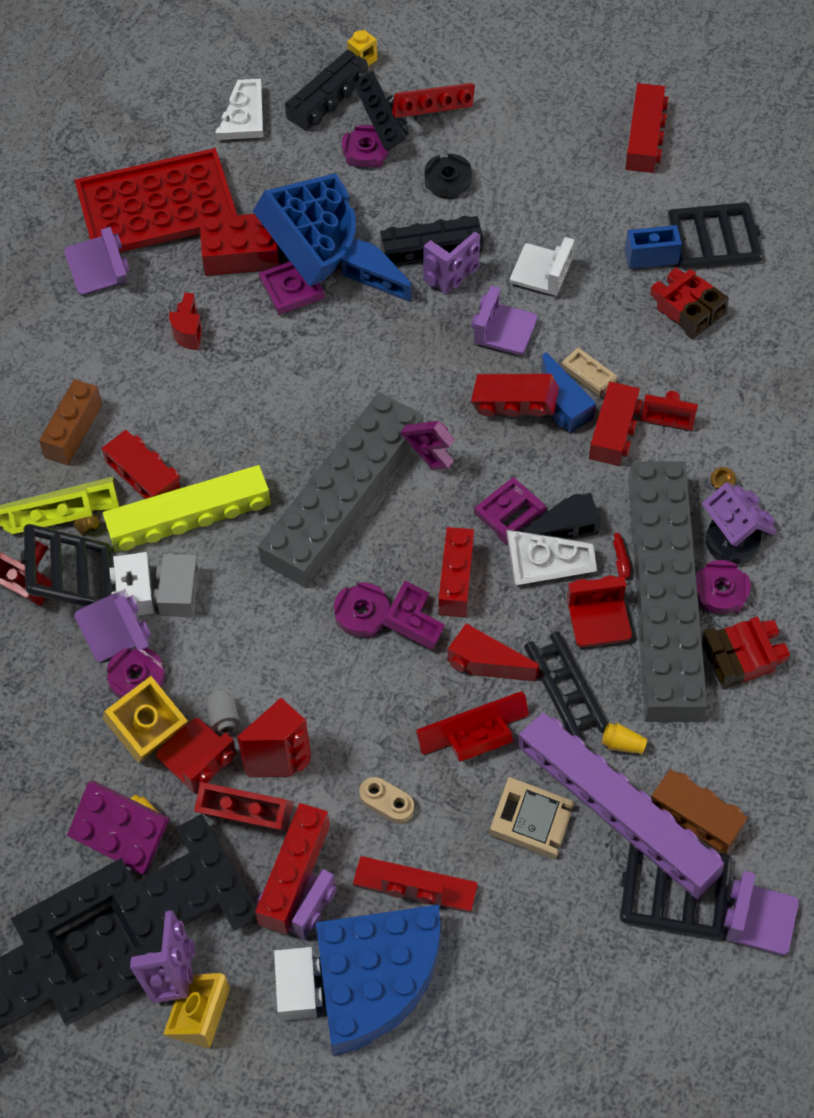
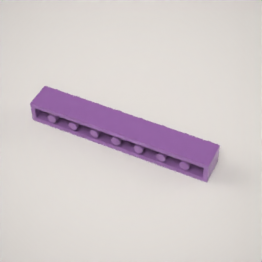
M542 712L519 734V748L697 900L722 875L724 862L715 850L707 849L702 845L691 830L683 829L675 822L674 817L668 811L660 810L654 805L648 794L644 791L636 790L630 785L629 780L621 772L616 773L608 766L606 760L601 755L593 754L586 748L584 742L578 736H572L564 730L559 720L554 717L550 718Z

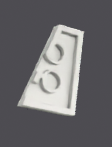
M261 79L237 80L229 99V106L222 115L221 125L217 127L215 132L216 140L263 137Z
M506 530L515 585L597 571L594 546L590 542Z

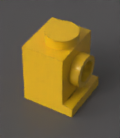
M365 30L356 31L347 41V49L355 53L356 56L365 59L369 66L377 61V39Z

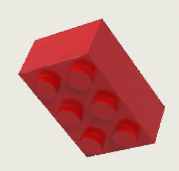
M255 214L199 218L201 253L205 276L265 271L279 266L277 243Z

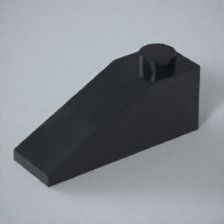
M591 493L583 495L574 494L569 498L563 499L522 532L574 540L599 534L601 519Z

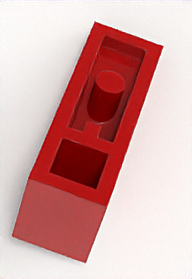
M467 623L448 647L447 662L457 671H465L474 676L536 681L538 678V663Z

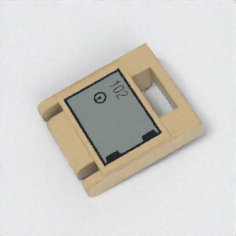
M508 777L488 834L546 857L556 859L559 850L552 846L560 848L571 817L569 811L573 810L575 803L567 798ZM507 798L518 803L512 822L500 818Z

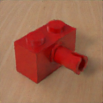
M35 540L37 584L52 587L51 580L37 570L49 547ZM0 552V586L41 607L46 598L28 594L25 590V565L21 564V560L16 561Z

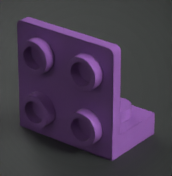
M726 482L702 503L733 546H738L756 529L772 535L778 532L773 525L775 523L774 518L766 510L762 511L758 505L760 500L751 490H744L740 485L734 486Z
M172 910L165 912L162 951L131 957L130 969L152 1003L187 998L189 984L193 982L191 959L195 957V945L193 940L189 939L186 935L183 922L181 920L178 921Z

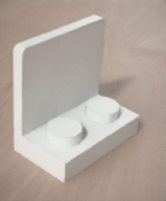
M565 237L562 245L557 246L555 251L526 243L512 272L510 283L557 296L573 259L574 239Z

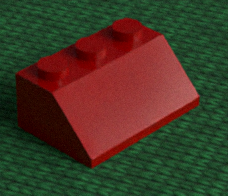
M282 698L278 699L237 736L244 771L248 777H291L296 771L304 770L310 763L311 751L306 719Z

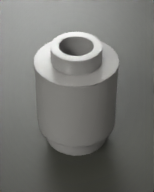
M216 691L210 694L207 698L206 708L212 731L223 735L225 732L228 735L234 733L240 726L234 698L227 691Z

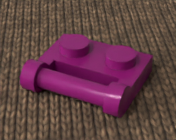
M512 477L474 507V514L490 527L504 544H508L506 530L520 531L533 519L541 517L547 512L544 503L515 477ZM525 504L530 507L509 526L506 527L503 524L506 519Z

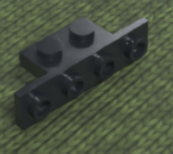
M372 70L356 81L354 87L383 148L389 151L406 139L409 132L405 125L408 121L405 117L396 118L392 115L394 96L387 95Z

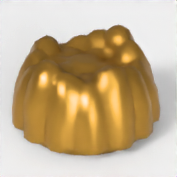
M719 467L711 473L710 481L712 486L718 490L726 482L735 485L737 478L732 469Z
M97 516L80 518L75 520L74 526L80 535H84L90 530L97 531L100 518Z

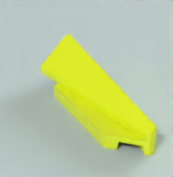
M114 477L0 505V526L5 531L15 534L24 532L26 524L46 527L92 516V510L118 508L119 502Z

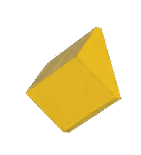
M222 973L193 975V982L189 984L188 997L175 1000L163 1035L210 1049L230 991L226 975Z

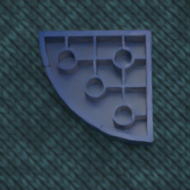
M336 173L265 190L253 209V213L309 287L322 282L333 273L351 246L356 231L354 209L350 208L348 202L350 196Z
M439 905L316 922L333 1056L358 1050L373 1043V1040L400 1025L417 1006L430 984L437 963L440 946Z

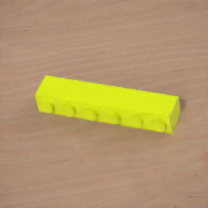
M257 465L102 513L114 551L119 552L131 550L135 546L148 542L154 543L161 538L174 534L180 535L187 530L200 526L206 527L213 522L226 518L232 519L249 511L261 510L271 505L263 473L260 466Z

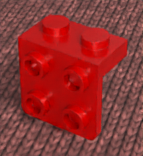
M609 575L601 579H579L568 583L566 600L575 643L578 647L607 645L631 640L632 632L624 602L626 591L624 576L615 577Z
M193 718L156 753L158 761L194 794L199 790L200 782L208 783L218 771L228 765L234 756L237 755L234 739L226 732L219 737L199 718Z

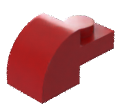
M184 292L182 303L178 302L177 312H169L172 335L180 346L190 350H198L202 334L200 314H196L197 306L194 293Z

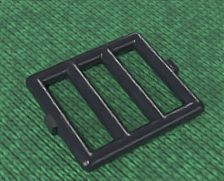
M749 203L678 208L668 211L670 226L677 225L682 243L679 257L681 268L759 262L763 259L758 238L761 232L759 225L754 223ZM742 213L752 252L737 253L728 214ZM703 216H718L727 251L726 255L713 256ZM693 217L703 257L688 258L679 218Z
M26 524L24 526V550L20 554L21 564L25 565L26 592L80 606H88L101 600L100 598L89 596L88 549L100 552L103 598L112 595L114 584L111 583L110 568H112L111 545L98 540L33 524ZM35 537L50 540L52 587L37 584ZM61 543L75 546L78 593L63 590Z
M630 843L626 872L622 873L621 887L624 888L620 921L625 924L717 940L722 939L725 931L724 921L727 905L731 904L729 884L732 857L729 854L717 852L721 856L724 866L722 875L717 880L713 926L694 923L697 899L686 890L682 921L663 917L668 874L658 866L651 915L633 912L641 851Z

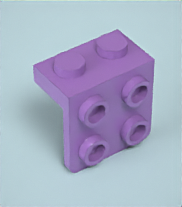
M111 227L101 229L102 237L68 246L64 250L77 292L80 295L127 282L126 273L130 272L126 257H120L118 249L122 248L118 233L113 234Z
M476 232L472 233L450 253L431 240L425 244L423 279L426 283L446 295L453 288H457L467 275L473 274L480 264V235Z
M490 286L487 295H482L479 305L480 313L475 314L472 320L471 328L475 329L474 343L516 355H523L536 325L537 315L500 304V288Z
M126 589L85 606L75 613V619L91 652L99 662L113 657L116 653L126 648L130 649L136 646L139 651L149 646V637L152 636L145 620L140 621L137 611H140L139 606L133 595L128 596Z
M324 869L319 876L311 874L295 917L292 920L290 932L305 939L310 930L316 928V922H319L321 918V911L326 903L329 904L336 893L337 887H335L334 874ZM263 891L255 903L256 907L258 906Z
M743 871L740 881L734 879L730 898H734L735 901L733 909H727L724 926L729 927L726 940L785 956L790 949L799 901L794 896L754 886L756 874Z

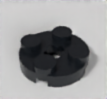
M448 154V157L442 158L438 155L430 159L425 165V187L437 195L445 196L447 199H456L472 183L471 165L467 159L460 155ZM450 173L453 174L451 177H445V176L443 175V174L448 175V174H450Z
M714 520L711 521L705 536L706 546L712 556L718 560L730 561L737 565L749 562L756 556L762 539L761 530L756 529L738 546H733Z

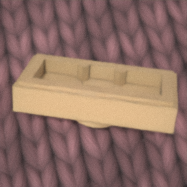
M580 348L575 349L561 362V367L568 374L599 397L607 390L609 381H617L616 374Z

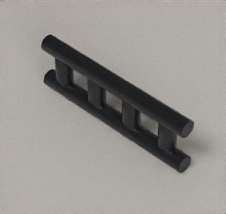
M556 631L549 636L552 644L537 649L533 641L526 643L524 648L529 658L539 664L538 675L568 733L572 736L576 735L582 740L583 735L580 730L596 724L599 732L605 731L608 722L560 632ZM558 653L565 666L549 672L543 659ZM571 677L577 690L562 696L555 682ZM583 700L590 714L574 720L568 706Z

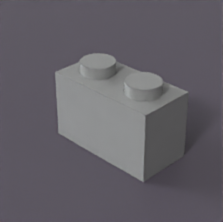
M163 554L162 565H157L156 577L157 581L160 582L159 589H154L153 603L158 605L160 616L194 617L199 577L197 556Z

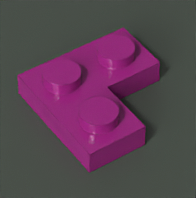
M431 421L404 426L400 432L401 435L431 470L447 469L450 467L454 460L447 453L446 448H450L455 439L443 423Z
M404 581L382 624L433 650L445 624L420 612L429 592Z

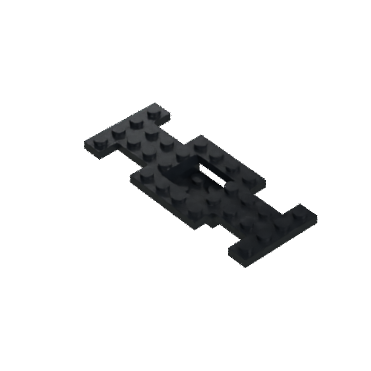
M203 814L176 827V832L188 853L139 881L134 882L125 863L120 858L10 918L23 945L0 957V1030L50 1001H53L67 1027L141 985L130 969L131 957L162 951L166 911L172 910L178 921L181 920L185 926L215 908L220 907L233 931L257 919L255 914L257 907ZM110 902L111 907L58 936L55 935L54 932ZM0 1043V1064H2L8 1058Z

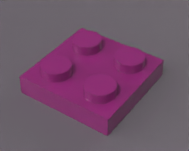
M291 261L259 272V280L278 315L325 298L320 283L309 287Z

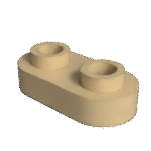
M378 777L368 778L361 784L359 794L364 806L393 823L402 824L412 818L414 802L409 794ZM371 788H377L379 789V792L376 794H372L369 792V790ZM397 802H402L404 804V807L396 808L394 807V804Z

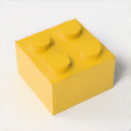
M152 676L106 709L102 717L138 764L176 735L188 722Z

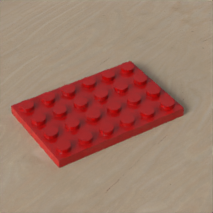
M216 148L74 179L90 240L102 237L101 229L111 227L113 234L118 233L122 248L118 249L119 252L200 234L199 218L237 215Z

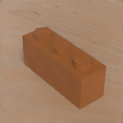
M73 379L39 439L44 458L69 466L103 405L98 386Z
M671 768L651 795L654 805L660 810L668 811L678 825L683 829L691 830L699 840L720 853L727 854L744 829L748 818L739 807L733 804H726L718 799L717 795L710 789L699 787L692 782L689 776L682 772H675Z

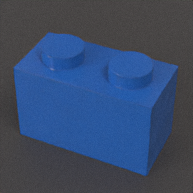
M677 225L627 230L625 253L629 269L678 264L682 243Z

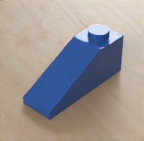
M355 239L342 258L343 276L409 302L411 300V282L378 247L369 242Z
M547 352L542 354V374H552L559 386L553 415L554 421L559 427H563L570 434L594 419L596 403Z

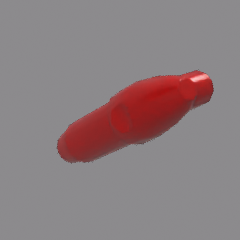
M615 533L613 545L617 557L615 563L618 576H624L625 579H629L631 576L630 559L628 558L621 534Z

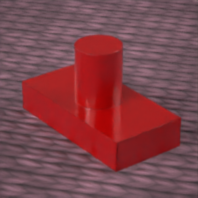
M668 391L665 397L646 394L640 421L693 431L698 404L680 401V394L676 391Z

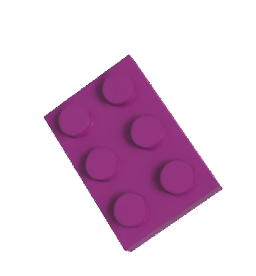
M92 780L87 783L67 836L115 861L122 858L127 867L141 874H146L150 869L170 818Z

